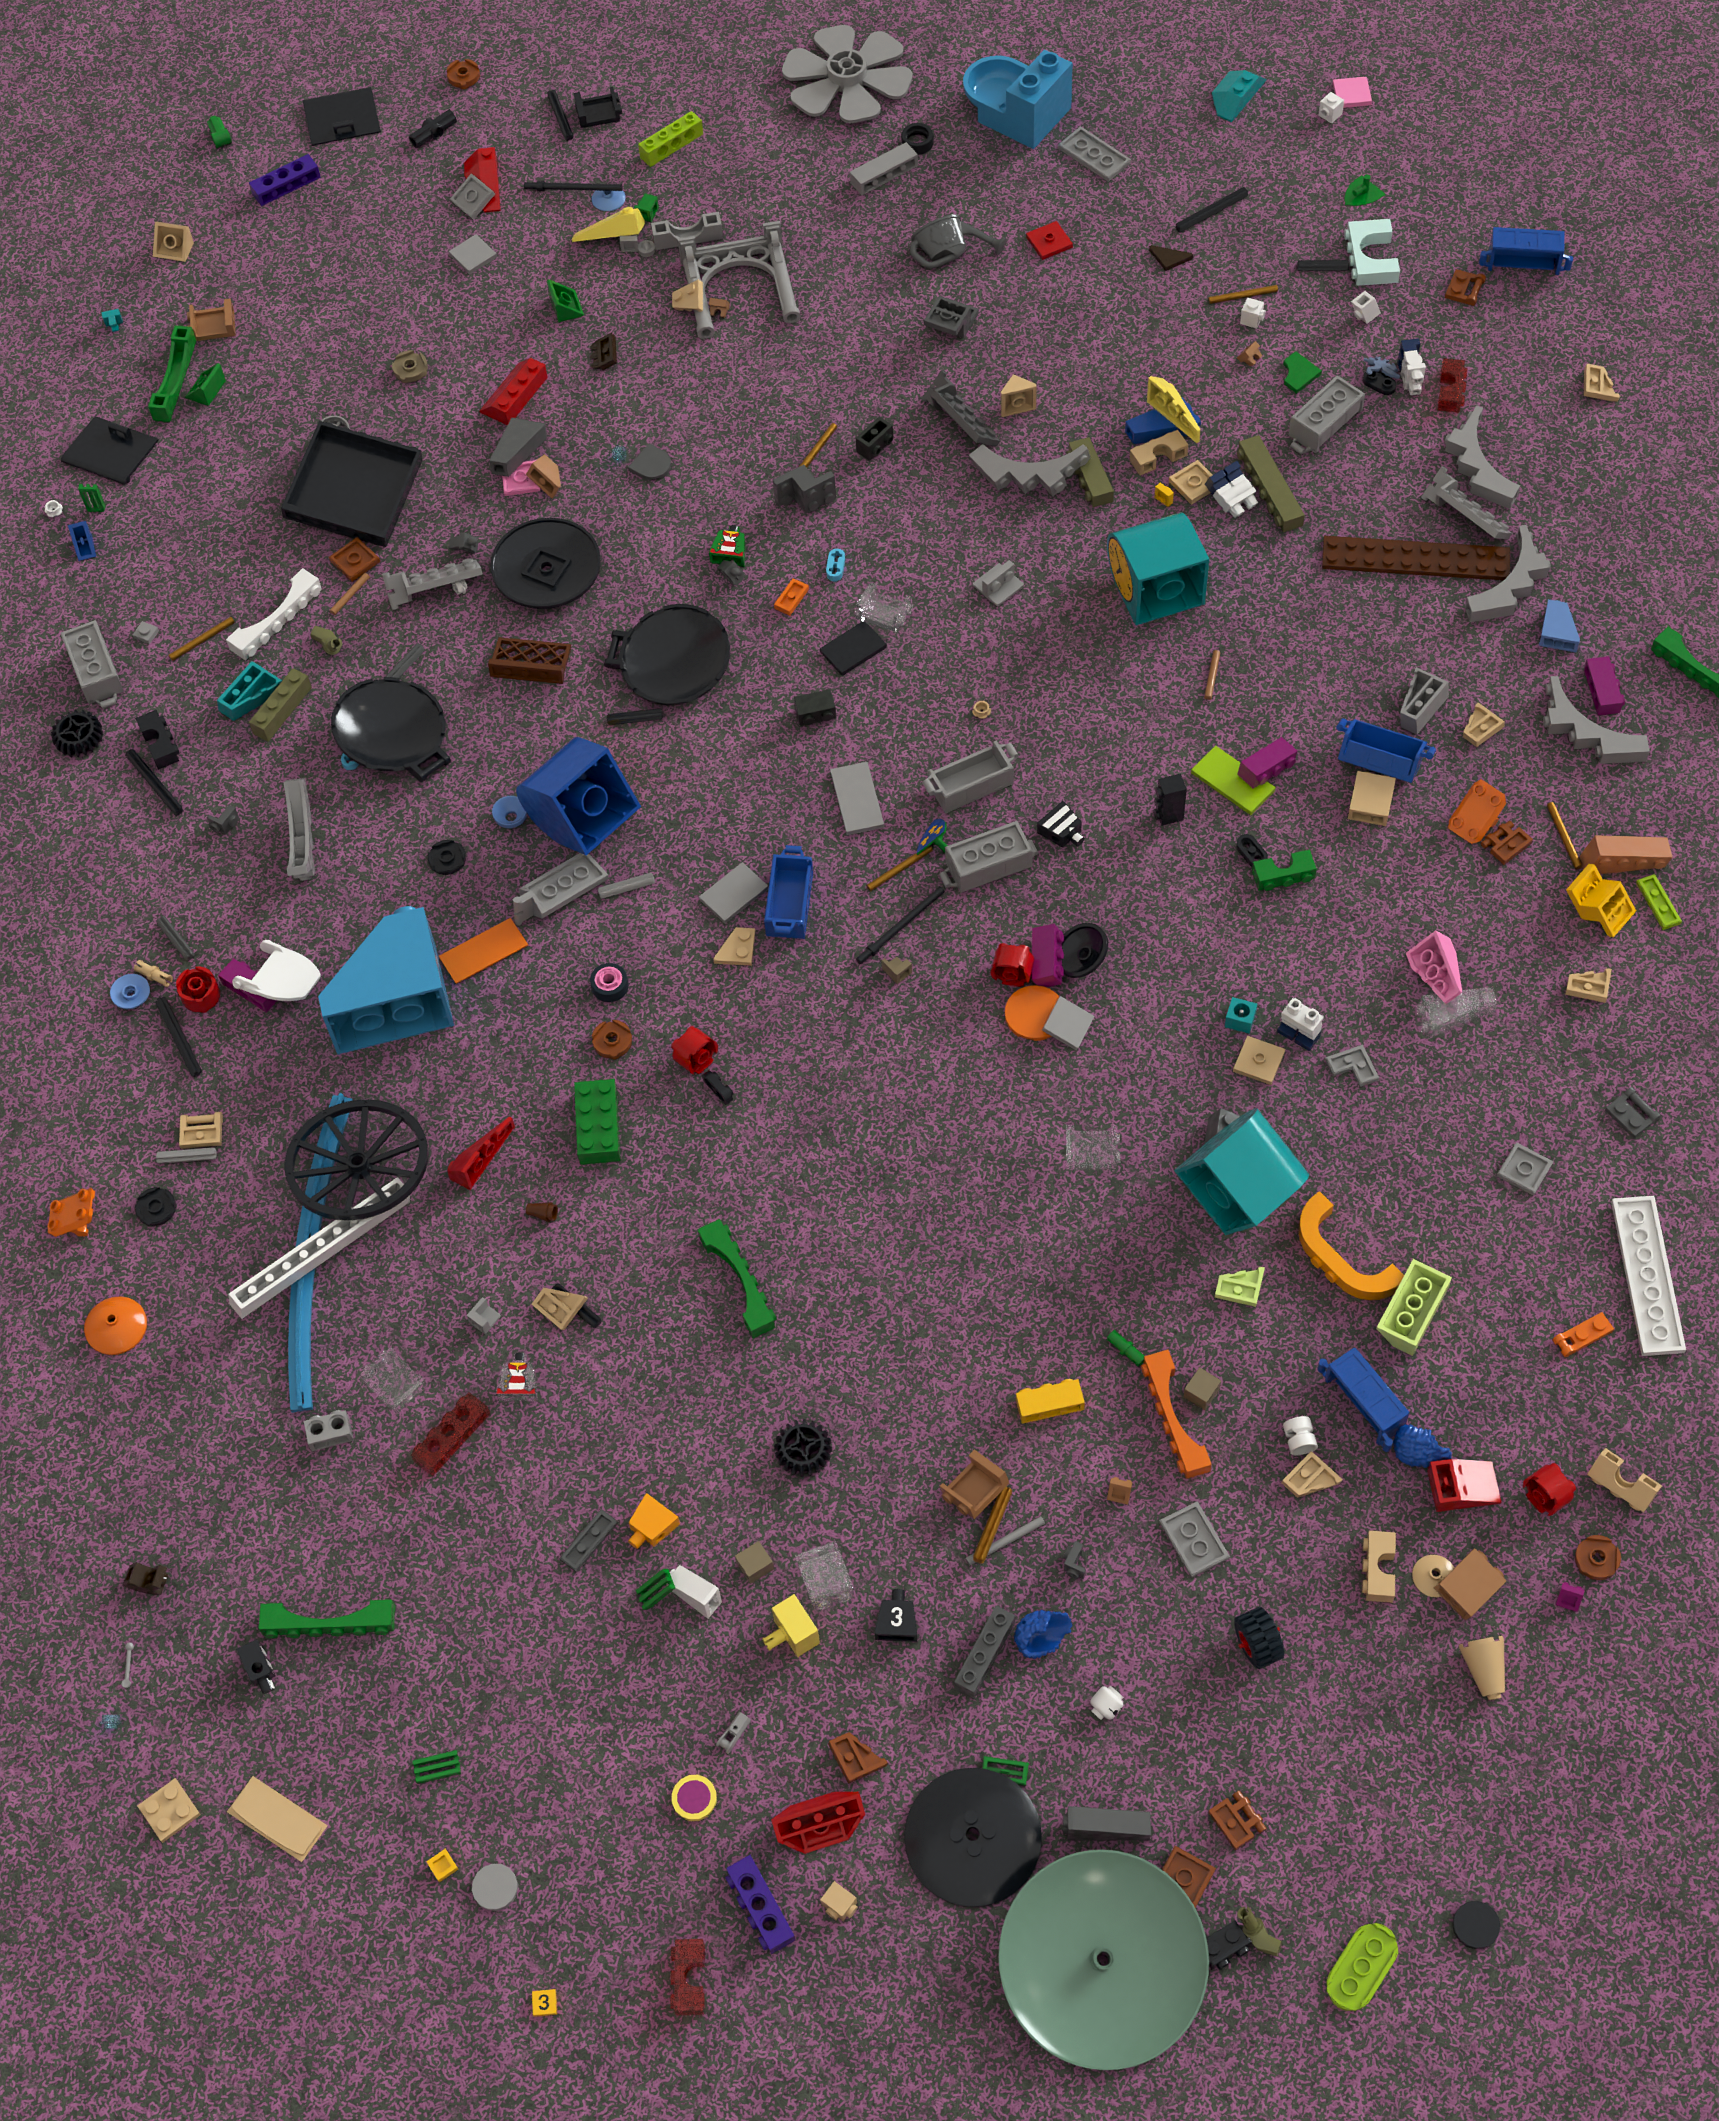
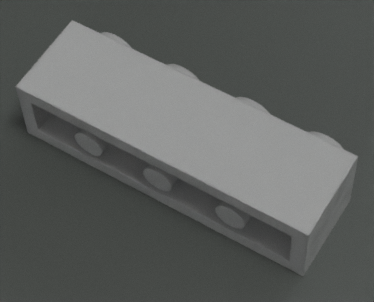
M906 142L850 171V183L861 195H864L917 167L918 154Z

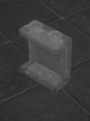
M870 582L856 604L855 619L896 632L899 626H903L907 614L910 615L912 611L911 596L907 595L903 602L877 593V584Z
M1066 1125V1171L1116 1170V1163H1120V1151H1116V1145H1120V1133H1116V1126H1111L1110 1131H1074V1125Z
M392 1347L381 1352L378 1359L372 1364L365 1366L360 1374L362 1381L395 1415L428 1387L425 1379L420 1374L417 1375L396 1354Z
M836 1541L795 1555L796 1564L800 1570L813 1609H826L831 1605L830 1603L836 1601L840 1603L846 1602L854 1595V1588Z

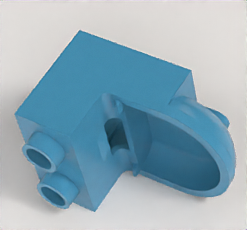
M1045 49L1029 66L1010 57L989 56L977 60L968 67L963 77V88L967 98L978 108L979 123L1035 149L1071 109L1073 63Z

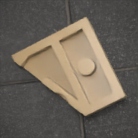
M698 279L672 292V308L679 311L697 310L702 312L703 282Z
M1586 364L1584 368V396L1616 402L1620 398L1618 393L1615 394L1612 388L1614 384L1608 377L1605 368Z
M1477 703L1473 715L1469 718V724L1466 725L1463 731V738L1478 747L1505 727V721L1480 703Z
M736 927L715 955L714 964L752 966L755 928Z
M1608 968L1604 972L1596 974L1594 971L1585 972L1584 974H1569L1565 995L1606 1003L1612 969Z
M543 1288L532 1305L558 1328L565 1330L588 1298L583 1295Z

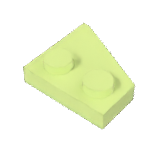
M1259 1267L1258 1270L1249 1272L1244 1270L1235 1274L1219 1275L1215 1298L1256 1307L1265 1267Z

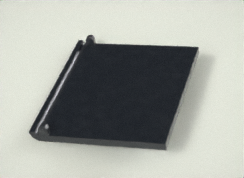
M371 87L302 100L312 146L381 132Z
M94 416L62 455L61 462L125 485L126 482H130V476L158 442V438Z

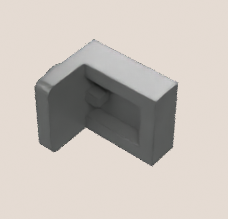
M230 805L218 819L211 815L207 816L209 827L216 833L220 831L224 834L237 824L239 818L236 809Z
M1077 1541L1074 1542L1072 1547L1068 1546L1064 1554V1559H1066L1064 1571L1071 1578L1084 1579L1086 1569L1076 1565L1082 1554L1083 1544Z

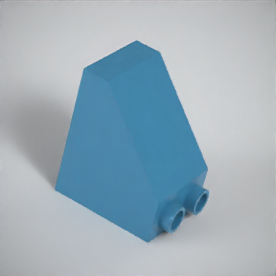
M404 906L398 908L392 915L384 916L318 996L322 1017L337 1055L454 1026L436 945L424 907L416 909L412 906Z

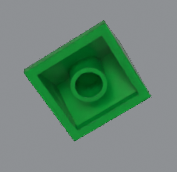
M549 279L546 281L549 298L558 323L584 316L574 289Z
M217 363L203 371L185 398L209 406L226 382L221 365Z

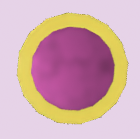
M688 1775L680 1779L672 1792V1805L676 1813L688 1821H700L708 1817L717 1803V1793L713 1784L706 1777L700 1775Z

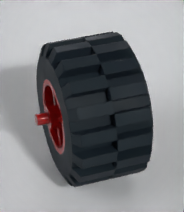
M1259 1606L1234 1618V1627L1240 1643L1238 1646L1240 1649H1243L1246 1657L1254 1667L1261 1669L1284 1658V1645L1279 1633L1280 1628L1276 1627L1273 1619L1265 1609Z

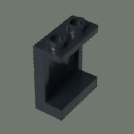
M610 87V94L586 99L581 98L580 92L573 93L581 128L620 121L619 115L622 114L621 104L617 105L619 103L618 92L614 93L613 87Z

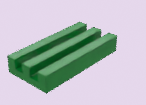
M79 484L78 490L87 511L104 512L106 506L97 484H93V487L90 484H86V487L83 484Z
M662 1569L635 1591L641 1595L639 1601L644 1603L642 1609L648 1610L676 1588L669 1570ZM668 1583V1586L661 1590L662 1587ZM659 1590H661L659 1593H657V1594H656L654 1597H652L650 1600L648 1599V1598H649L651 1595H653L655 1592H658Z
M457 1750L412 1760L417 1784L461 1774ZM454 1758V1760L419 1768L420 1765ZM455 1765V1769H450L420 1777V1773L429 1772Z
M984 1756L983 1769L992 1770L1000 1774L1021 1776L1022 1779H1010L1017 1785L1026 1786L1028 1762ZM988 1763L1021 1767L1023 1772L987 1767Z

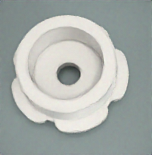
M52 500L46 503L45 513L49 517L59 516L62 513L63 507L57 501Z
M465 580L453 582L452 587L456 594L459 595L466 593L467 584Z

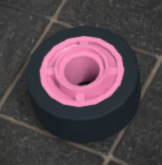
M601 964L591 973V988L597 999L603 1002H615L623 998L627 993L629 987L627 974L618 964Z

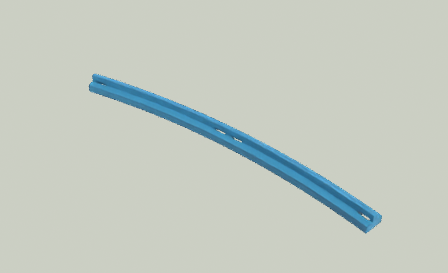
M339 1093L338 1096H332L329 1107L353 1100ZM349 1113L332 1119L342 1135ZM325 1122L323 1123L317 1146L337 1154L340 1143ZM315 1153L311 1169L332 1167L335 1161ZM332 1174L309 1177L305 1194L311 1198L329 1185ZM327 1195L319 1200L318 1203L325 1205ZM302 1206L296 1247L309 1239V1234H311V1237L321 1229L322 1216L309 1211L304 1206ZM315 1268L291 1284L288 1369L290 1410L292 1413L313 1409L311 1387V1314Z

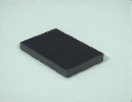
M864 620L821 647L820 653L843 676L886 649L887 644Z

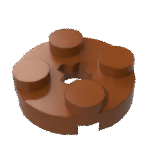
M465 59L462 62L455 60L447 67V79L452 86L467 89L480 78L477 63L470 59Z
M612 1020V1022L608 1023L605 1021L594 1029L592 1044L600 1056L618 1059L629 1051L632 1045V1035L625 1023L619 1020ZM616 1036L615 1042H609L607 1039L608 1037L613 1038Z
M1592 1535L1578 1545L1575 1552V1562L1582 1575L1593 1580H1605L1611 1578L1618 1570L1621 1563V1553L1618 1547L1611 1543L1612 1541L1609 1538L1601 1535ZM1600 1553V1557L1604 1558V1560L1596 1562L1592 1556Z

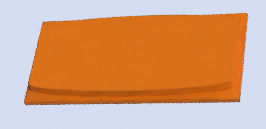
M509 918L438 957L457 984L529 945L512 919Z

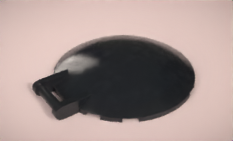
M689 604L663 606V609L645 614L639 619L640 622L634 628H630L629 631H612V642L608 657L604 661V666L622 670L623 677L632 691L641 698L655 704L679 705L700 698L716 686L728 667L730 659L728 634L717 617L715 618L707 610ZM619 641H623L619 657L615 659Z
M384 677V679L374 681L373 679H368L350 687L337 700L331 716L332 734L340 750L354 762L379 771L407 770L421 783L441 766L451 763L450 757L440 748L446 730L443 709L437 699L422 686L414 682L400 681V678ZM433 756L438 759L424 770L418 767Z

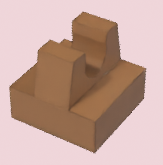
M710 298V315L715 316L716 311L720 310V316L725 318L730 303L727 300Z
M1256 341L1243 350L1237 359L1249 366H1253L1256 363L1253 357L1257 360L1262 357L1258 349L1260 345Z
M1118 1477L1111 1478L1107 1500L1128 1505L1132 1489L1131 1480L1124 1481L1119 1480Z

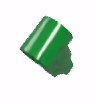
M211 116L207 124L216 148L231 144L230 134L221 118Z

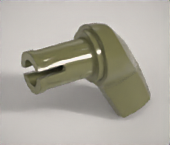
M314 626L311 631V638L319 642L327 654H337L342 646V640L340 638L337 639L331 630Z
M1244 1906L1240 1908L1237 1916L1244 1925L1243 1932L1246 1937L1251 1939L1253 1946L1258 1951L1278 1957L1282 1941L1268 1935L1262 1920L1256 1918L1249 1907L1245 1908Z

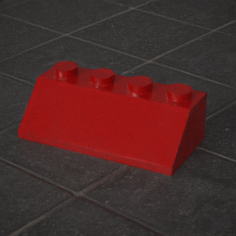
M532 358L519 362L480 409L479 413L508 425L511 418H516L548 378L545 364Z

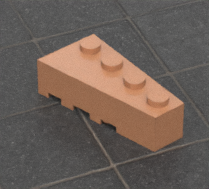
M1595 835L1580 855L1583 870L1588 864H1595L1600 874L1653 868L1661 869L1673 858L1667 837Z

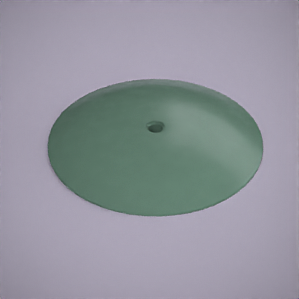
M1088 1850L1062 1857L1041 1869L1023 1886L1012 1902L1005 1917L999 1941L998 1960L1001 1983L1006 2000L1019 2024L1038 2045L1050 2054L1065 2062L1084 2068L1118 2070L1134 2067L1159 2056L1177 2042L1189 2028L1202 2004L1209 1975L1208 1944L1201 1919L1193 1903L1179 1884L1159 1867L1143 1858L1120 1851ZM1100 1952L1105 1953L1108 1957V1963L1105 1966H1101L1097 1962V1955Z

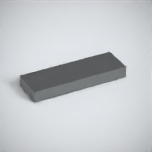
M601 1509L561 1555L560 1561L577 1573L617 1526L618 1521Z

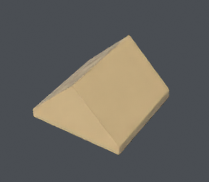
M155 222L153 257L186 262L194 244L189 227Z
M1013 374L1001 391V416L1005 417L1035 410L1036 384Z

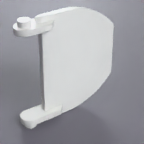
M263 940L260 943L261 950L271 955L255 977L249 980L236 976L232 981L236 989H242L255 995L279 1001L303 1000L308 996L320 979L321 974L318 968L305 956L270 940Z

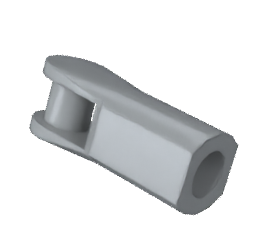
M738 1712L727 1730L719 1738L716 1746L718 1748L721 1746L729 1754L751 1722V1719ZM728 1735L734 1737L731 1742L726 1739Z

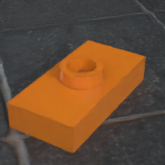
M792 578L774 603V609L791 616L808 592L809 585Z

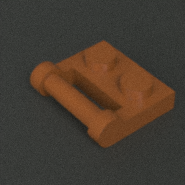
M1456 269L1446 291L1445 298L1474 306L1486 276L1482 273L1476 275ZM1470 281L1475 282L1471 294L1466 296L1465 293Z

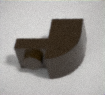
M135 1562L129 1565L122 1586L142 1593L161 1595L168 1574H166L167 1567L158 1565L151 1568Z

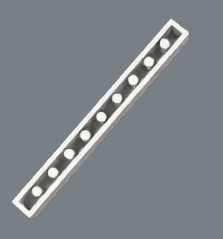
M397 1177L381 1189L389 1197L404 1184ZM374 1193L352 1209L378 1203L381 1199ZM410 1195L400 1204L382 1214L359 1220L333 1221L228 1294L229 1304L243 1319L410 1202Z

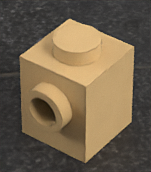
M835 1881L820 1899L821 1905L827 1909L825 1912L834 1920L839 1918L844 1921L846 1917L851 1918L858 1908L856 1906L857 1898Z

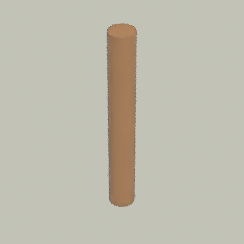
M364 573L329 610L330 613L336 615L370 576Z
M1214 650L1212 654L1204 699L1208 700L1212 699L1220 658V651Z

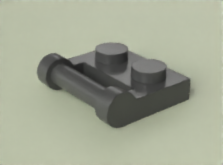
M1630 1087L1624 1094L1609 1104L1605 1111L1630 1136L1635 1138L1659 1120L1662 1115L1658 1111H1654L1636 1094L1637 1091ZM1631 1099L1649 1118L1645 1120L1627 1100Z

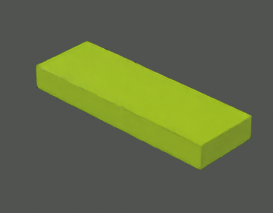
M1655 874L1636 881L1638 888L1663 930L1682 923Z

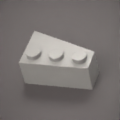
M1416 667L1413 680L1410 683L1408 694H1406L1400 712L1401 728L1417 735L1449 697L1448 681Z

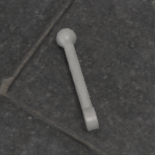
M130 1642L125 1645L127 1650L125 1679L121 1683L124 1688H129L131 1685L129 1673L131 1651L134 1645Z

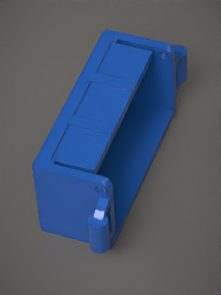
M1493 227L1489 251L1481 252L1479 265L1488 267V271H1492L1493 266L1554 270L1555 259V275H1559L1560 271L1571 270L1573 257L1564 254L1565 231ZM1566 259L1565 266L1562 267V260Z
M1343 718L1336 726L1338 731L1345 732L1338 756L1339 760L1412 783L1420 768L1423 757L1430 760L1436 752V748L1428 746L1426 741L1356 719L1347 721Z
M786 845L781 855L773 854L764 918L766 936L805 939L813 880L812 857L804 856L802 846ZM785 853H795V854H800V856H799V855H785Z
M1355 1347L1331 1364H1328L1326 1359H1320L1317 1370L1322 1373L1325 1382L1328 1384L1337 1378L1335 1382L1378 1433L1376 1444L1381 1445L1383 1451L1389 1452L1393 1444L1391 1438L1396 1434L1401 1425L1406 1424L1409 1411Z

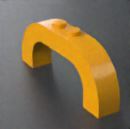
M1320 1191L1317 1192L1304 1206L1298 1229L1300 1243L1306 1254L1311 1258V1263L1316 1268H1321L1331 1283L1335 1282L1343 1291L1356 1298L1380 1300L1394 1295L1404 1274L1393 1263L1379 1274H1360L1322 1238L1318 1226L1332 1214L1334 1205Z

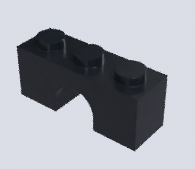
M157 710L135 718L145 742L151 739H158L155 743L148 746L158 770L178 762L177 755L180 752L176 743H171V740L174 739L170 729L165 730V726L168 725L164 716H159Z

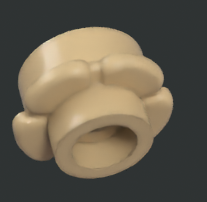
M978 701L975 703L974 710L972 711L975 717L984 719L987 715H990L991 708H989L987 702Z

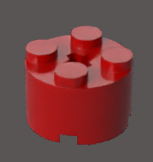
M1001 943L995 951L990 972L991 976L996 981L997 978L1002 980L1004 985L1024 986V983H1028L1030 980L1034 956L1029 952V947L1026 945L1015 946Z
M198 966L195 967L196 969H186L176 980L177 993L185 1008L192 1012L206 1013L219 1001L221 991L212 972L205 967Z
M690 1026L671 1045L673 1060L691 1074L695 1072L697 1074L702 1073L714 1061L712 1058L713 1053L717 1054L718 1052L717 1042L694 1026Z
M1556 1463L1544 1465L1523 1481V1488L1527 1487L1528 1490L1526 1494L1527 1499L1539 1512L1549 1513L1547 1516H1552L1570 1503L1574 1498L1573 1492L1576 1491L1575 1484L1565 1477Z

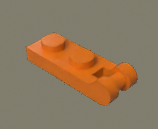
M1603 1312L1568 1331L1556 1335L1552 1341L1561 1348V1353L1566 1358L1612 1333L1614 1328ZM1570 1339L1573 1345H1568L1566 1340Z

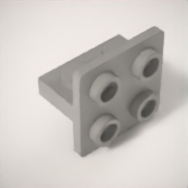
M1008 560L1003 565L998 563L973 582V587L998 607L1024 587V583L1014 576V563Z

